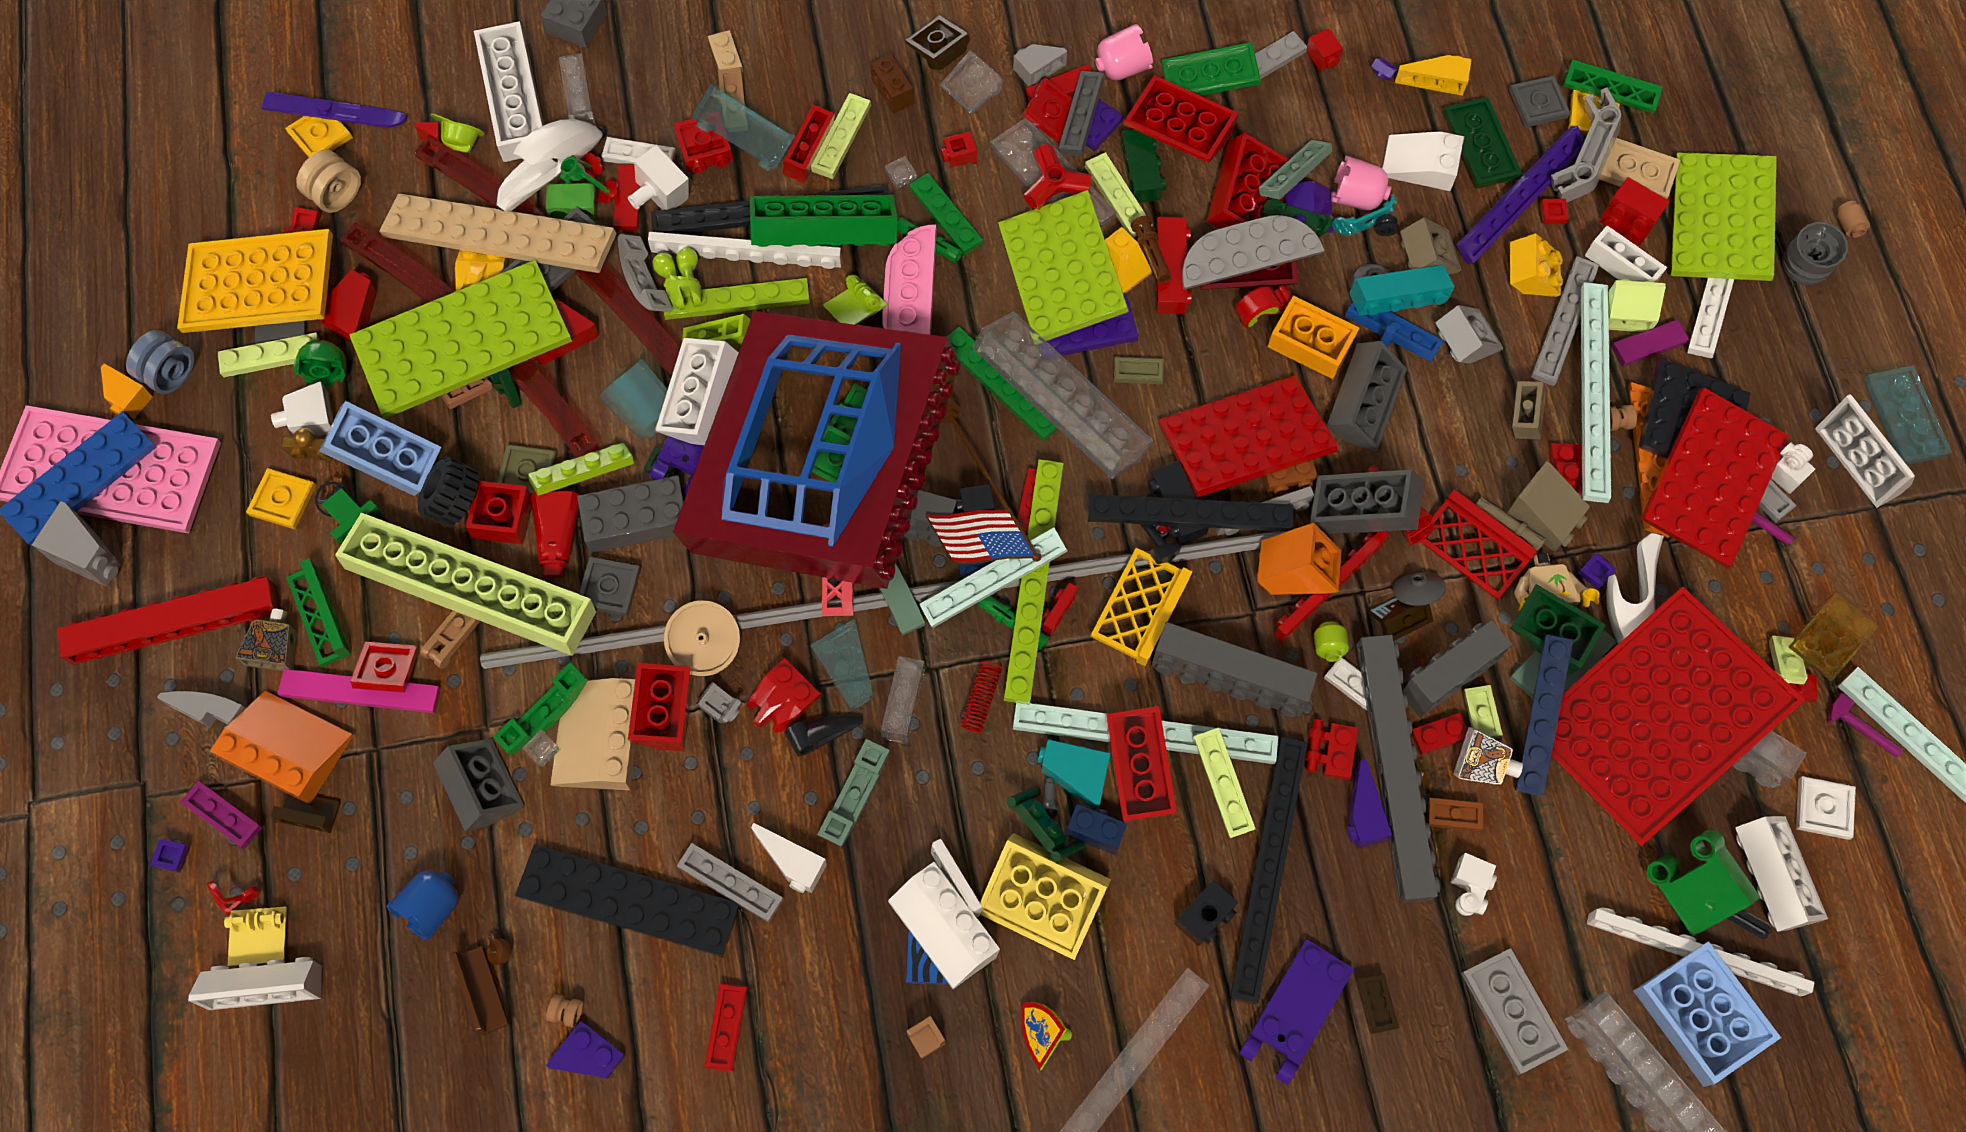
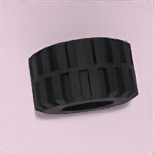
M448 456L440 459L428 473L419 493L417 507L419 513L445 526H454L467 513L475 498L479 482L478 471Z

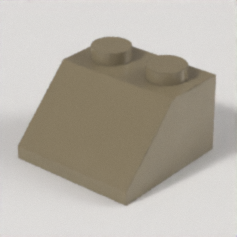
M1424 217L1400 231L1403 239L1401 244L1407 252L1410 270L1444 265L1448 274L1462 271L1449 229Z

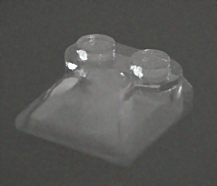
M969 50L942 81L940 86L973 115L990 97L1000 93L1004 80L975 53Z

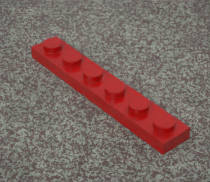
M1379 531L1376 534L1371 532L1363 540L1364 546L1360 550L1354 548L1346 556L1345 560L1347 562L1342 567L1340 566L1339 587L1385 544L1389 537L1386 531ZM1333 593L1313 594L1307 600L1302 598L1294 606L1295 612L1290 617L1284 615L1277 622L1276 626L1278 629L1274 637L1282 643Z

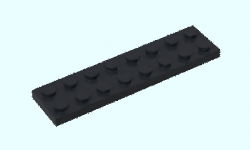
M536 844L533 845L515 894L517 898L719 957L724 956L740 905L734 901Z

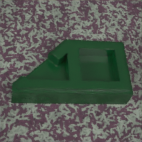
M508 368L490 375L494 389L500 395L505 394L507 396L509 405L512 408L522 405Z

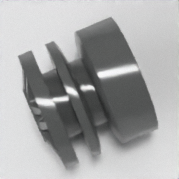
M1827 222L1808 224L1800 230L1794 240L1785 248L1782 255L1784 271L1793 281L1802 285L1822 283L1845 259L1848 252V241L1844 233Z

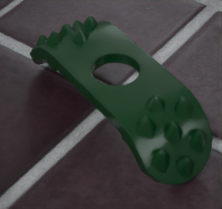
M1270 198L1264 205L1265 217L1278 215L1294 218L1298 215L1304 216L1306 218L1304 224L1311 228L1318 237L1326 234L1333 221V216L1330 214H1316L1289 206L1275 198Z

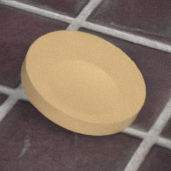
M694 601L683 605L670 617L664 632V645L670 660L675 666L691 667L692 675L709 676L721 672L733 662L740 647L741 636L736 619L726 608L711 601Z

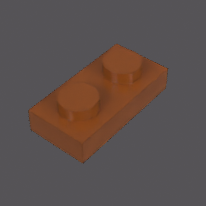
M1429 798L1427 800V823L1430 827L1481 832L1483 830V803Z

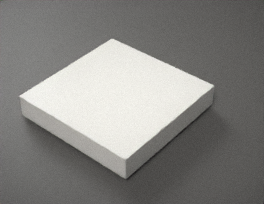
M1804 776L1798 779L1796 829L1848 840L1852 839L1854 836L1856 787Z

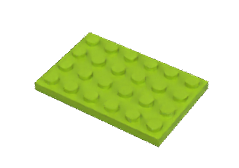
M1677 153L1676 158L1680 159V163L1675 175L1670 276L1772 281L1774 277L1777 156Z
M1088 190L1045 205L1040 210L1034 209L998 222L1036 344L1129 312Z

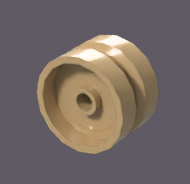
M321 150L304 162L297 175L296 184L298 190L305 197L313 200L320 209L333 213L345 208L354 199L361 185V176L355 168L344 162L335 152Z

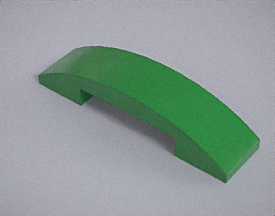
M571 662L551 680L555 685L518 721L512 718L493 736L509 755L518 752L543 735L576 701L588 680Z

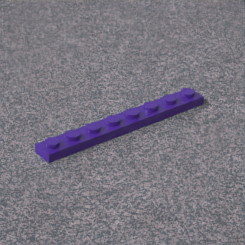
M1571 126L1456 244L1467 264H1474L1549 186L1551 175L1564 170L1580 153L1585 139L1578 126Z

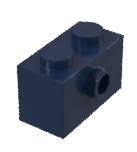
M1077 804L1067 827L1066 836L1075 840H1082L1085 844L1116 856L1127 823L1110 817L1111 814L1102 809H1095L1094 811Z

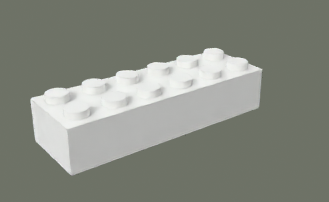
M519 21L474 31L496 143L503 162L521 159V157L513 154L517 145L530 133L544 126L527 42Z

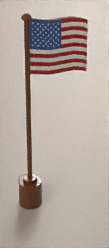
M951 396L946 404V416L944 420H941V423L952 422L1005 510H977L951 515L926 514V518L953 563L976 564L1001 559L1032 558L1035 562L1040 561L1042 558L1041 553L1036 552L957 423L956 419L960 413V407L954 397Z

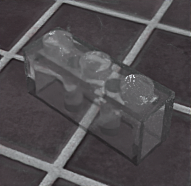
M582 53L559 57L569 119L591 123L596 127L588 73Z
M898 656L881 727L882 739L908 744L925 672L924 661Z

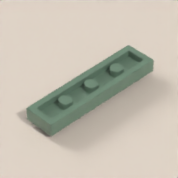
M1311 140L1259 187L1260 196L1275 199L1284 197L1285 194L1333 152L1332 144Z

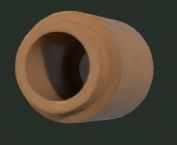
M1848 201L1837 209V217L1847 236L1857 238L1867 232L1870 223L1860 204H1857L1856 201Z

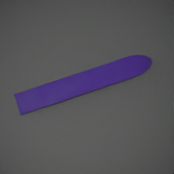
M267 91L262 104V110L378 127H395L406 121V114L394 110Z

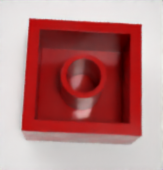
M1627 177L1614 195L1599 222L1605 225V227L1609 226L1630 242L1641 246L1670 201Z
M479 481L465 527L471 537L478 540L523 545L531 509V494L527 486Z

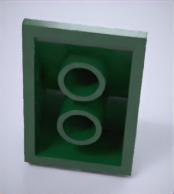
M1535 584L1510 629L1540 654L1545 635L1573 639L1567 671L1573 674L1582 668L1606 624Z

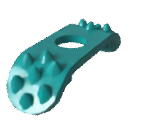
M1390 194L1389 200L1383 204V208L1358 219L1354 217L1348 219L1343 217L1335 218L1332 222L1333 229L1342 235L1351 236L1375 226L1377 218L1394 212L1393 204H1397L1395 195Z

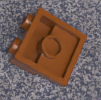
M1313 460L1262 476L1261 478L1266 494L1278 496L1288 493L1289 490L1298 488L1301 490L1309 486L1312 488L1317 481L1318 475Z

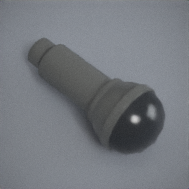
M1047 778L1044 784V801L1042 805L1051 819L1057 816L1059 809L1055 802L1054 779Z

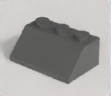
M492 739L447 746L433 762L464 831L488 827L524 807Z

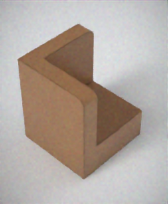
M931 1016L907 1030V1035L921 1059L945 1045V1039Z

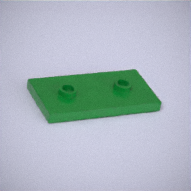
M1253 42L1161 60L1165 80L1200 96L1261 84Z

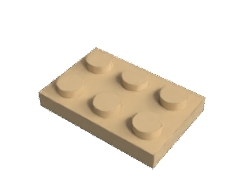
M1616 138L1599 180L1621 187L1626 178L1630 177L1667 199L1680 159Z

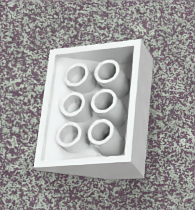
M1851 394L1846 396L1815 428L1876 508L1899 496L1912 485L1915 478L1913 472Z

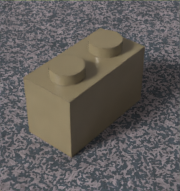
M1517 382L1512 426L1515 439L1541 440L1546 397L1543 382Z

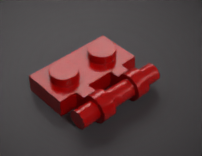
M1313 720L1312 729H1309L1308 734L1310 739L1309 751L1305 755V761L1307 762L1306 771L1316 773L1317 765H1324L1323 776L1349 781L1352 776L1358 728L1331 723L1329 732L1323 731L1324 721ZM1321 742L1328 743L1326 755L1319 753Z

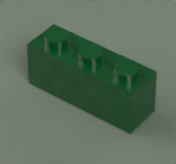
M1135 129L1122 131L1120 145L1130 191L1138 203L1161 200L1162 191L1166 190L1164 176H1160L1159 172L1161 170L1160 156L1155 154V150H1157L1156 139Z

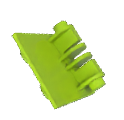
M849 275L846 278L848 289L823 304L838 322L858 325L888 306L863 280L860 281L857 275Z

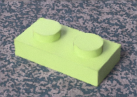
M1772 636L1769 640V646L1775 671L1789 680L1790 683L1804 685L1808 677L1798 638Z
M1491 685L1464 689L1463 694L1471 727L1493 739L1501 738L1503 734Z

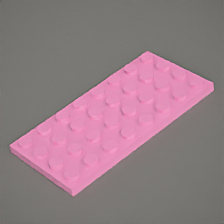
M26 405L0 469V501H10L111 420ZM135 424L157 448L76 513L189 534L221 442L218 438Z

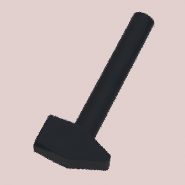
M1140 524L1157 546L1150 553L1157 564L1170 562L1180 553L1182 545L1167 544L1153 525Z

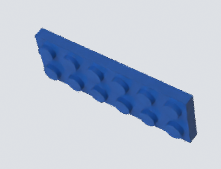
M122 411L0 508V514L27 544L33 547V542L60 501L66 503L77 512L157 447Z

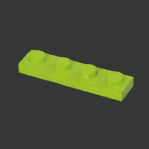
M620 443L529 473L528 476L531 485L539 496L632 465L634 462L633 456L625 444Z

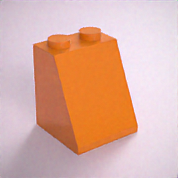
M1315 523L1261 541L1257 581L1271 595L1339 592L1342 550Z

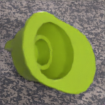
M430 114L432 118L442 123L441 139L443 144L451 150L465 153L470 152L477 137L485 135L483 131L473 126L453 122L436 114Z

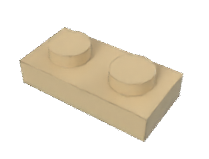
M730 30L708 36L718 70L741 68V72H743Z

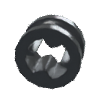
M1384 215L1377 218L1376 233L1380 236L1396 234L1398 231L1397 218L1392 215Z

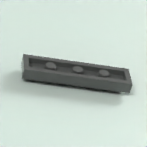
M1081 71L1060 141V154L1083 156L1104 84V73Z

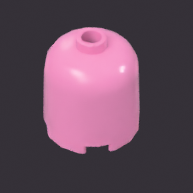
M1134 24L1106 37L1100 42L1097 49L1098 58L1095 59L1099 72L1104 71L1108 78L1118 81L1153 68L1151 65L1153 63L1152 53L1148 42L1144 44L1142 42L1140 34L1143 31L1139 25Z
M1346 155V162H1341L1334 180L1335 183H1338L1336 193L1331 192V202L1366 211L1376 209L1383 200L1388 199L1391 192V186H1388L1387 173L1379 166Z

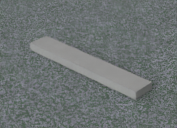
M1576 256L1531 378L1552 386L1556 384L1581 317V286L1584 282L1593 283L1599 264Z

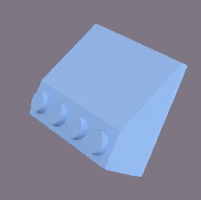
M1710 942L1705 943L1633 990L1703 1087L1716 1084L1781 1038Z

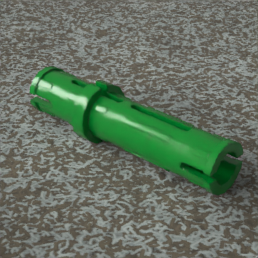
M903 217L897 221V232L905 236L908 235V232L919 228ZM941 236L936 237V255L939 254L956 264L960 260L963 251L947 243L945 238Z
M991 596L979 602L978 607H981L995 617L996 622L999 624L1003 623L1014 631L1016 613L1011 610L1008 604L1003 605ZM1041 631L1038 643L1039 650L1043 649L1050 636Z

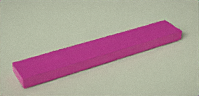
M284 669L277 693L280 697L435 714L440 688L434 685L408 683L405 693L354 689L350 683L352 676Z

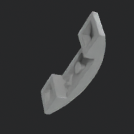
M620 234L618 236V248L621 266L633 295L648 310L671 312L673 308L665 290H657L644 260L648 256V252L641 236Z

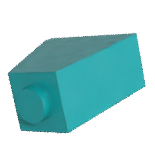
M1048 740L1046 748L1041 747L1038 762L1043 763L1041 772L1054 779L1057 784L1091 809H1099L1110 753Z

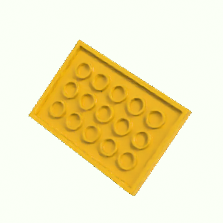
M329 229L188 244L177 328L182 333L325 319L332 232Z

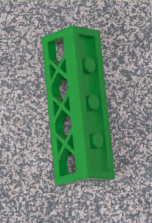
M1573 59L1566 71L1563 86L1586 94H1593L1600 98L1601 90L1607 87L1616 103L1652 114L1656 111L1663 88L1656 84Z
M309 558L300 562L301 571L287 576L286 579L317 661L321 667H324L351 655L318 567ZM306 578L309 585L306 592L297 589L295 582ZM309 598L314 599L317 606L314 614L305 610ZM317 620L322 621L325 627L323 636L313 631ZM329 642L335 653L324 658L321 651L325 643Z

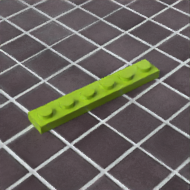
M807 278L701 290V305L694 307L690 297L683 298L684 310H678L673 304L671 297L666 294L673 310L671 312H664L665 320L810 304Z

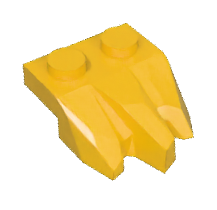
M459 250L455 263L456 291L500 274L507 267L509 258Z

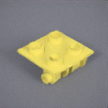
M287 907L231 911L230 917H225L224 920L225 928H230L228 966H236L243 963L263 964L271 960L284 961Z

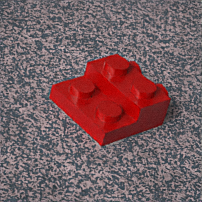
M719 112L673 123L687 172L693 171V173L699 174L704 172L706 167L716 165V167L722 168L727 166L729 161H733L731 148Z
M1552 443L1549 447L1550 463L1577 493H1582V444Z

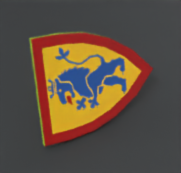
M1037 1002L1021 1003V1022L1025 1043L1038 1069L1042 1070L1060 1041H1069L1072 1033L1065 1027L1056 1013L1046 1005Z

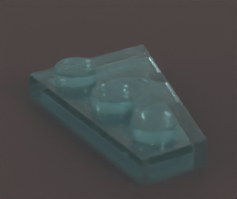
M855 619L810 645L851 711L874 698Z

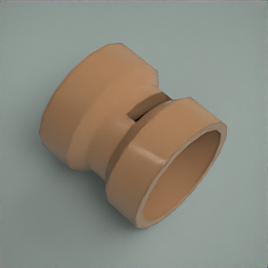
M1623 405L1621 408L1610 407V431H1616L1619 428H1624L1625 430L1634 429L1636 427L1637 413L1633 405Z
M555 993L549 1003L546 1020L553 1023L558 1021L564 1022L565 1026L575 1028L582 1013L583 1001L578 999L570 1001L565 996Z

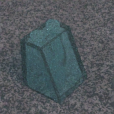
M641 359L604 389L598 398L639 439H642L645 435L651 438L657 433L655 429L668 389Z

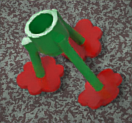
M587 153L584 160H580L576 156L571 155V157H567L561 163L562 174L560 178L566 184H579V180L587 179L599 188L600 194L597 198L599 203L608 204L618 194L617 188L619 184L616 181L609 179L603 185L595 179L596 175L598 176L603 172V167L600 165V157Z

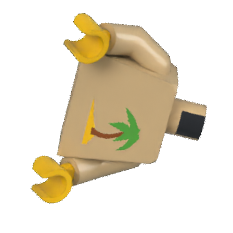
M1547 553L1533 556L1535 567L1529 568L1524 576L1520 578L1514 592L1520 605L1519 611L1535 584L1575 607L1580 603V600H1583L1584 607H1589L1590 601L1599 604L1600 594L1596 589L1585 587L1567 570L1565 565H1551Z

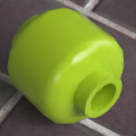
M1333 621L1322 623L1314 632L1315 650L1319 657L1329 662H1336L1349 651L1347 630L1339 625V623Z

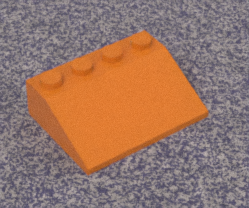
M264 691L224 728L210 752L221 760L310 805L354 735Z

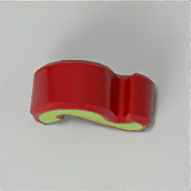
M1280 285L1275 290L1269 286L1258 287L1238 301L1235 311L1243 327L1250 328L1260 320L1262 315H1283L1293 294L1290 288L1285 285Z

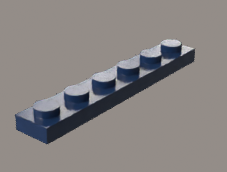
M1552 635L1544 636L1521 757L1523 768L1520 776L1517 778L1516 791L1544 796L1573 639Z

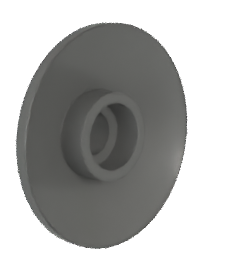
M1414 572L1399 578L1394 584L1393 591L1395 597L1400 602L1421 606L1439 600L1445 594L1446 584L1440 576L1434 573Z

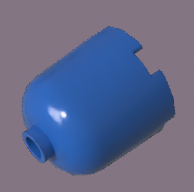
M422 871L386 907L397 919L401 915L410 923L406 927L423 940L427 939L429 941L458 905V892L452 886L455 880L444 871L440 875L434 871Z

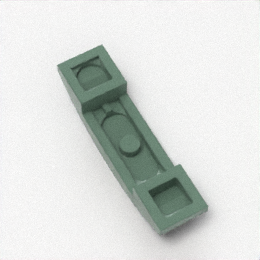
M895 563L893 580L889 582L887 589L879 588L891 611L895 624L903 636L925 626V622L907 583Z
M868 739L865 740L854 761L855 765L832 811H829L817 834L818 836L841 847L843 846L878 781L890 753L889 749Z

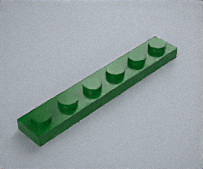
M960 327L947 336L961 365L1040 440L1044 442L1061 427V422Z

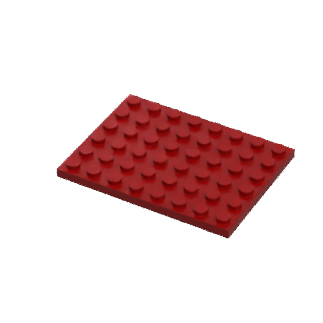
M1682 586L1563 693L1551 757L1642 847L1806 700Z

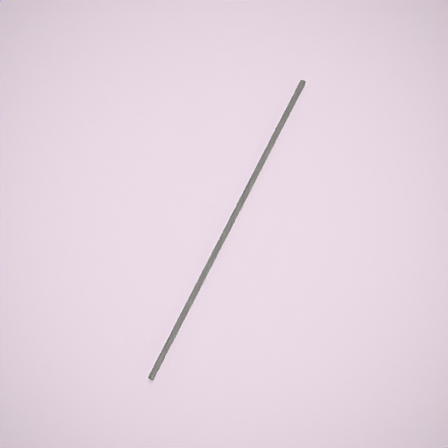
M1274 531L1183 545L1180 553L1167 563L1261 549L1262 540L1284 532ZM1132 554L1049 566L1047 582L1125 570ZM1137 557L1134 563L1135 568L1149 566L1148 561ZM1021 578L1004 588L1020 586ZM961 580L911 587L909 589L915 602L926 601ZM881 592L854 596L853 612L887 607L888 605ZM841 599L828 601V608L842 607ZM822 601L733 616L738 623L739 629L823 617ZM666 625L582 638L573 655L664 641ZM536 645L484 653L480 656L481 666L487 669L571 655L545 645Z

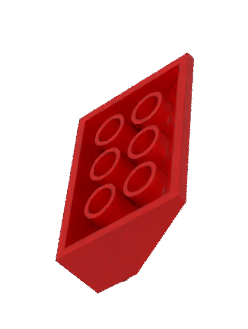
M1154 75L1124 120V125L1209 163L1225 146L1233 133L1238 112Z
M1245 132L1227 144L1207 222L1221 229L1265 217L1264 205L1270 197L1260 196L1259 187L1290 159ZM1285 195L1278 200L1285 203Z

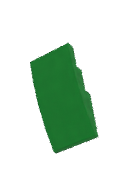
M854 383L844 403H840L839 406L862 408L867 389ZM834 414L827 426L822 442L849 445L858 418ZM819 451L812 472L829 482H837L845 455Z

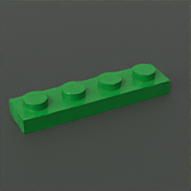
M929 173L909 184V190L955 247L963 251V257L983 245V239Z

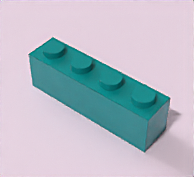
M1438 265L1356 278L1349 294L1359 316L1389 311L1397 312L1401 309L1420 308L1433 304L1441 305L1448 301L1455 286L1445 266Z

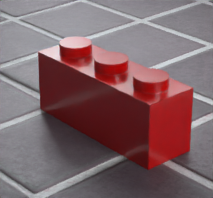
M814 104L812 105L783 160V175L803 184L805 183L811 172V165L834 123V113Z

